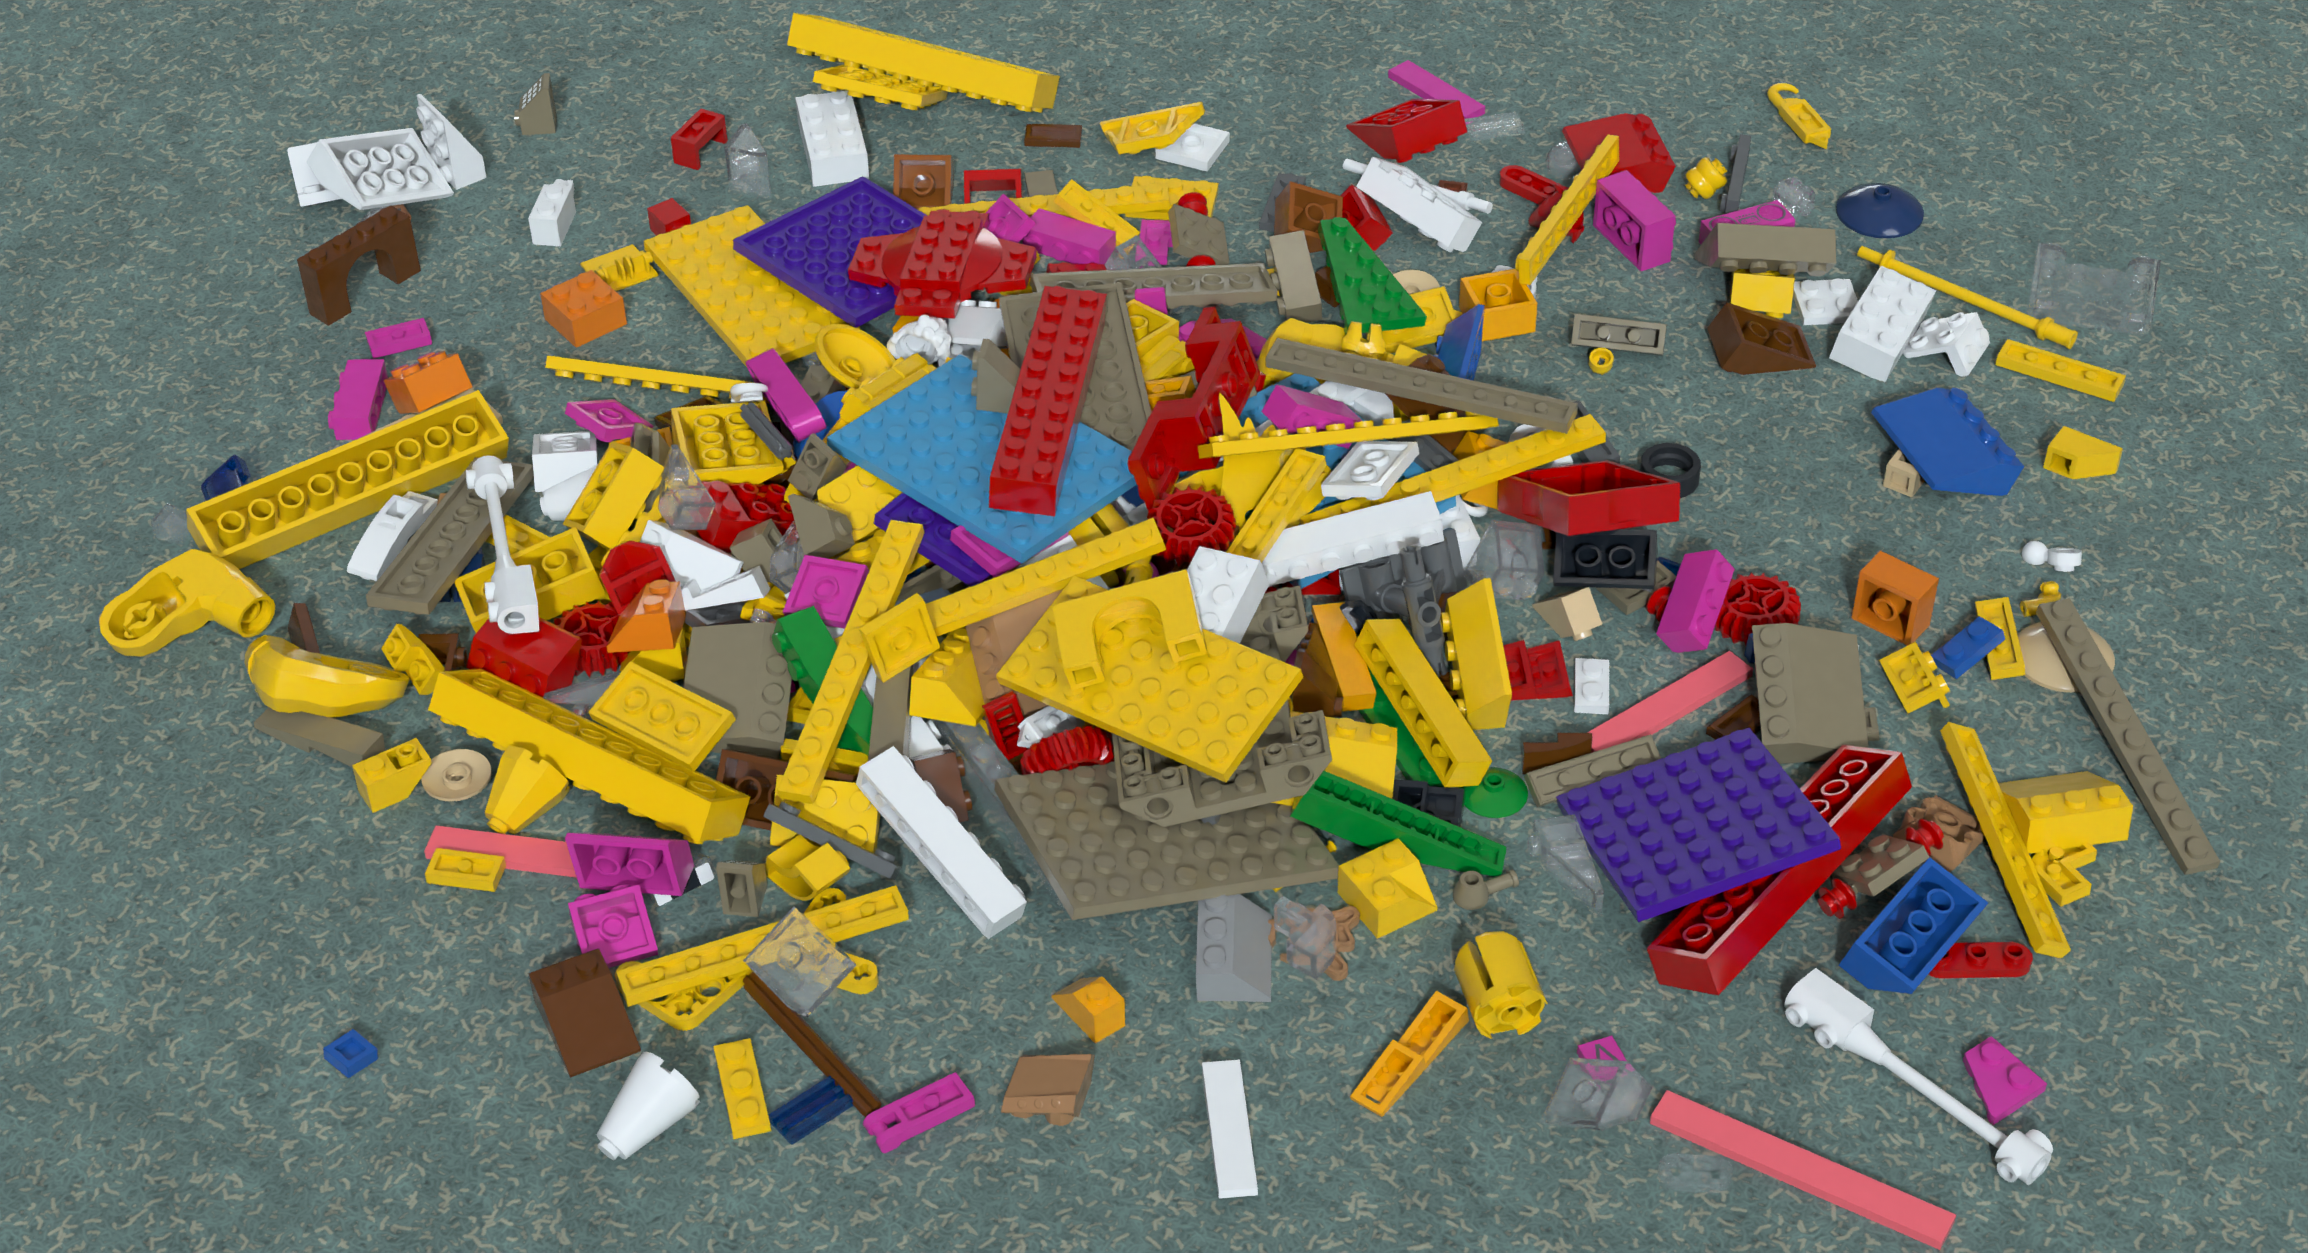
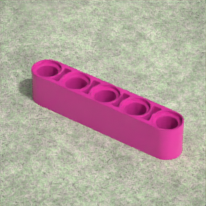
M774 348L745 361L754 382L765 384L768 387L767 392L762 391L763 395L797 442L827 428L816 404Z

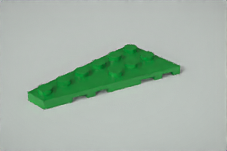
M1341 217L1320 220L1318 233L1322 249L1327 254V267L1331 269L1330 279L1336 302L1340 303V317L1345 322V335L1351 321L1362 322V333H1369L1370 324L1381 325L1382 331L1425 326L1427 315L1346 218Z

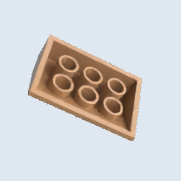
M1062 590L966 626L985 704L1013 691L1016 694L1024 719L1047 706L1045 703L999 684L996 674ZM1007 705V706H1005V707H1003V708H1001V709H999V710H997V711H995V712H993V713L996 714V713H998V712H1000V711H1002V710L1008 708L1009 705ZM1009 714V715H1007V716H1005V717H1002V718H1000V719H998V720H999V721H1002V720H1004V719H1006V718H1008V717H1010V716H1012V715Z

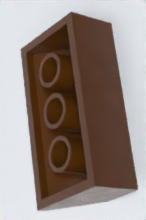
M722 749L716 780L750 796L742 825L771 830L772 821L763 817L769 804L774 805L777 775H784L789 760L739 750ZM828 768L824 779L856 782L858 774Z

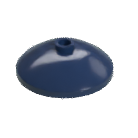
M1866 183L1855 186L1844 192L1839 197L1836 205L1837 216L1846 227L1859 234L1874 238H1897L1908 235L1920 227L1924 218V210L1921 203L1911 193L1900 187L1885 183Z

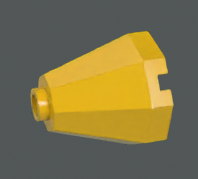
M509 745L501 756L486 806L485 816L489 819L487 825L500 834L509 832L516 835L560 803L570 790L568 786L569 781L557 769L543 759L539 763L530 759L533 753L525 748Z

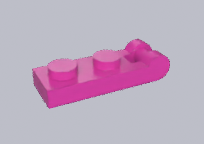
M954 1072L873 1111L865 1117L863 1126L870 1135L876 1136V1144L881 1152L885 1154L898 1148L902 1142L975 1107V1099L957 1073ZM896 1121L897 1125H894L890 1128L887 1127L889 1124Z

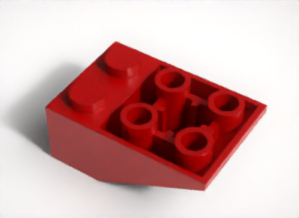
M698 481L686 512L702 540L724 552L732 553L730 546L739 532L769 519H772L782 536L797 532L790 503L784 500L786 488L778 484L757 485L748 482L738 484L721 481Z

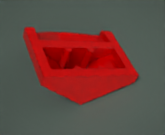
M630 540L610 550L599 572V577L617 615H620L647 583L656 580L676 582L660 546Z

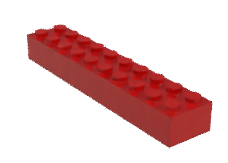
M1044 286L990 474L989 508L1055 517L1105 326L1107 294L1097 293L1092 290L1066 289L1061 286Z
M1842 745L1800 788L1807 799L1839 836L1841 849L1689 904L1647 947L1658 983L1719 996L1912 788L1902 752Z

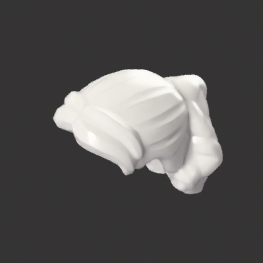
M921 315L918 321L908 323L898 332H894L887 343V349L895 359L900 357L906 359L918 353L930 365L939 359L946 361V357L951 356L950 343L952 338L946 331L947 323L944 319Z

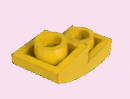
M396 624L381 649L394 671L407 673L419 695L431 694L434 691L439 672H444V667L416 635L402 624Z

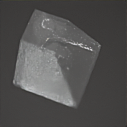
M1570 1058L1540 1122L1547 1126L1605 1130L1635 1121L1639 1118L1652 1090V1086L1628 1061Z

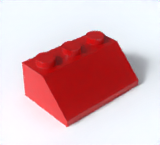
M540 617L538 632L517 634L504 632L500 629L497 622L490 623L488 618L473 636L466 668L470 670L483 669L550 702H563L569 698L582 638Z

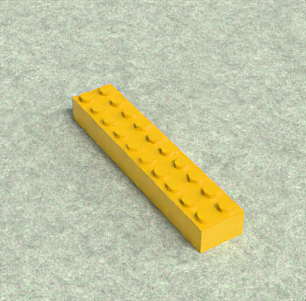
M793 13L787 45L796 47V53L820 56V59L831 62H844L846 66L867 68L869 72L890 74L896 79L917 81V84L924 86H940L943 91L966 93L965 96L989 99L991 103L1004 106L1012 105L1015 106V109L1026 112L1035 111L1042 113L1043 108L1053 109L1060 78L1058 75L819 15Z
M477 390L187 508V529L201 551L215 554L234 564L238 569H242L378 512L393 495L403 497L408 491L421 494L457 479L474 458L483 456H495L500 460L507 458L509 437L480 391Z
M483 669L439 672L428 710L441 716L440 721L443 723L464 727L467 729L466 733L476 738H486L492 741V746L499 750L505 751L509 745L525 748L533 753L530 759L538 763L541 759L547 761L564 777L573 780L575 787L588 791L593 790L601 794L600 798L606 802L620 803L628 807L627 811L632 815L649 817L655 820V825L661 829L680 832L684 834L683 839L688 840L690 843L703 844L704 841L709 840L723 841L724 838L739 834L750 796L696 770L693 772L635 741Z

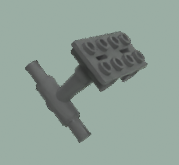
M1453 528L1443 530V542L1424 547L1418 545L1407 546V551L1405 548L1399 550V554L1358 563L1340 571L1346 601L1362 600L1365 607L1371 606L1378 619H1400L1403 623L1402 616L1409 618L1413 639L1438 677H1440L1439 671H1441V675L1447 673L1441 648L1444 645L1445 638L1440 619L1441 609L1438 602L1443 593L1462 591L1467 588L1456 530Z

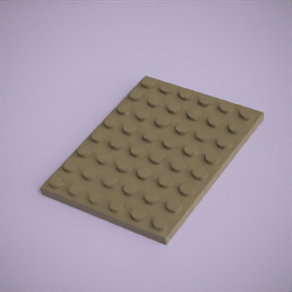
M1115 761L1105 765L1079 766L1071 771L1068 769L1059 771L1048 770L1043 773L1013 775L1011 777L998 778L995 781L994 791L1072 920L1211 899L1224 894L1230 896L1338 879V863L1311 825L1290 817L1292 806L1268 803L1221 814L1219 822L1214 825L1210 822L1204 823L1201 819L1162 827L1120 808Z

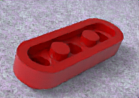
M1509 165L1500 171L1499 183L1502 188L1538 205L1555 193L1554 185L1559 184L1518 165Z
M2017 942L1955 943L1928 975L1935 978L2021 977L2030 971L2033 956L2026 946Z

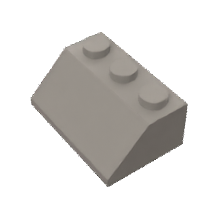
M1224 894L1216 898L1198 900L1197 1001L1271 1002L1272 946L1268 940V935H1270L1272 925L1268 923V920L1272 919V915L1240 894L1230 896Z

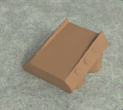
M1936 795L1925 798L1920 808L1911 807L1907 809L1900 829L1893 834L1895 838L1906 840L1905 830L1908 827L1918 830L1917 823L1919 819L1923 818L1927 821H1934L1944 834L1942 839L1943 848L1937 850L1930 847V858L1948 872L1954 870L1986 839L1981 832L1977 817Z
M1022 1055L1019 1057L1005 1093L1001 1113H1011L1013 1116L1020 1118L1045 1115L1046 1120L1050 1124L1058 1126L1069 1124L1074 1117H1079L1091 1085L1095 1055Z

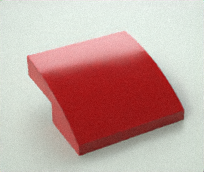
M1524 640L1503 645L1512 691L1511 701L1573 696L1560 640L1528 649Z

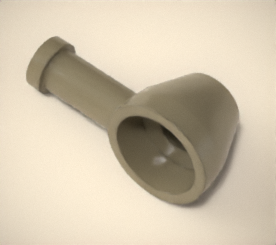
M1511 869L1506 871V874L1484 881L1482 875L1476 871L1464 872L1454 886L1453 900L1463 909H1480L1487 904L1490 894L1509 887L1515 888L1519 886L1517 874Z

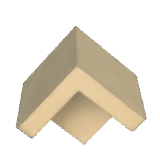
M1898 449L1887 463L1883 486L1913 497L1925 480L1913 465L1906 463L1907 457Z

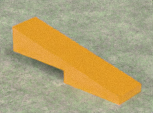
M1345 602L1312 605L1311 611L1314 623L1318 625L1338 682V697H1344L1343 711L1373 708L1376 690L1367 664L1354 645L1357 640L1355 630L1339 608Z
M1435 991L1399 1041L1392 1040L1351 1094V1100L1383 1117L1469 1022L1467 1007ZM1366 1094L1381 1103L1373 1102L1366 1097Z

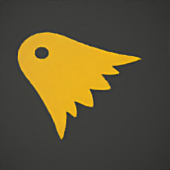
M1219 393L1223 435H1229V441L1239 440L1238 434L1256 432L1249 417H1247L1242 428L1230 404ZM1269 426L1259 438L1268 437V431L1276 430L1275 426ZM1295 449L1223 456L1220 496L1224 495L1227 504H1231L1239 531L1246 523L1245 514L1249 510L1256 508ZM1331 472L1322 473L1285 529L1298 526L1300 524V517L1309 514L1325 498L1322 494L1321 484Z

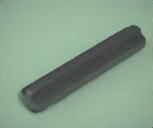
M754 403L743 404L740 407L742 410L740 416L778 459L790 458L792 456V445Z

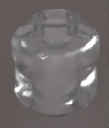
M1789 177L1782 179L1777 183L1778 187L1775 185L1773 201L1778 200L1792 214L1794 219L1800 216L1805 217L1811 213L1810 209H1814L1815 192L1811 187L1804 185L1799 178Z

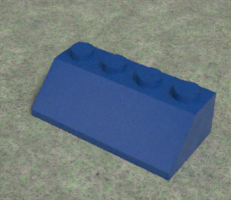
M1478 304L1451 321L1446 326L1444 336H1438L1436 354L1433 356L1444 363L1445 370L1451 376L1474 381L1482 350L1485 305Z
M1928 858L1855 941L1839 966L1868 989L1912 994L1983 911L1988 902L1932 858Z

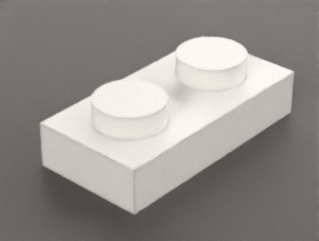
M1575 658V713H1609V660Z

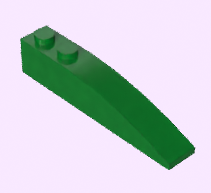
M812 606L777 619L774 633L772 634V642L776 651L782 653L786 659L788 671L794 681L798 680L803 691L812 704H814L837 645L817 610ZM861 688L840 739L852 751L862 752L869 756L873 707Z
M1323 771L1305 795L1294 798L1290 817L1355 844L1374 850L1399 838L1421 864L1461 872L1476 871L1482 875L1500 876L1502 874L1506 846L1329 772Z

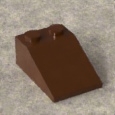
M1726 302L1707 327L1719 364L1727 372L1746 375L1812 369L1816 367L1802 328L1799 325Z
M599 948L528 973L535 1004L569 1077L641 1052L612 974Z

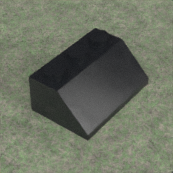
M1617 529L1572 536L1557 532L1553 586L1654 589L1658 555L1657 530Z

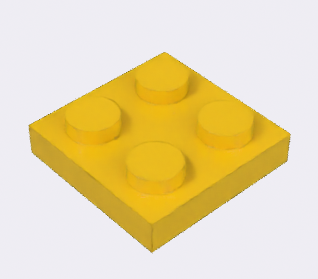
M918 593L859 628L875 674L883 683L940 648L925 601Z

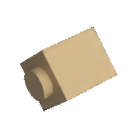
M1589 587L1560 593L1532 604L1533 608L1561 638L1572 636L1574 641H1578L1593 635L1591 629L1602 625Z

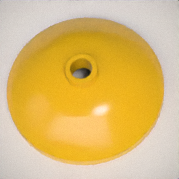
M831 324L825 326L815 338V351L821 365L837 382L849 389L851 387L858 389L867 377L874 379L882 368L887 367L890 369L896 361L891 352L880 341L870 334L849 325Z

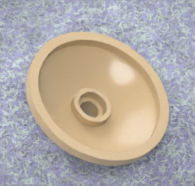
M2037 622L2021 630L2018 633V639L2025 664L2026 675L2024 676L2032 682L2051 690L2070 693L2080 692L2042 623ZM2087 627L2113 673L2115 657L2110 645L2097 632Z

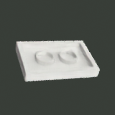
M1395 441L1357 442L1321 484L1323 496L1336 497L1340 500L1351 497H1366L1367 500L1383 498L1419 455L1418 443Z

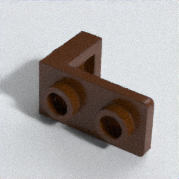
M459 633L418 634V638L431 650L440 663L445 665L444 672L458 671L461 667L467 666V648L461 647Z

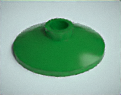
M1497 767L1488 768L1479 786L1459 787V789H1464L1466 793L1464 806L1471 812L1488 818H1502L1513 815L1524 807L1528 799V789L1525 782L1515 773Z

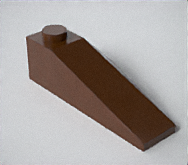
M1310 623L1308 626L1309 631L1305 635V640L1301 642V648L1297 651L1294 664L1295 667L1301 669L1303 679L1293 691V711L1307 713L1323 710L1326 717L1342 718L1344 697H1338V682L1317 623Z

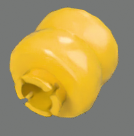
M1704 157L1697 163L1696 167L1686 172L1685 177L1688 183L1685 186L1688 190H1691L1689 192L1695 198L1701 195L1704 199H1709L1715 194L1716 190L1726 185L1727 179L1724 173L1728 171L1724 166L1722 167L1723 164L1717 158L1711 161L1708 157Z

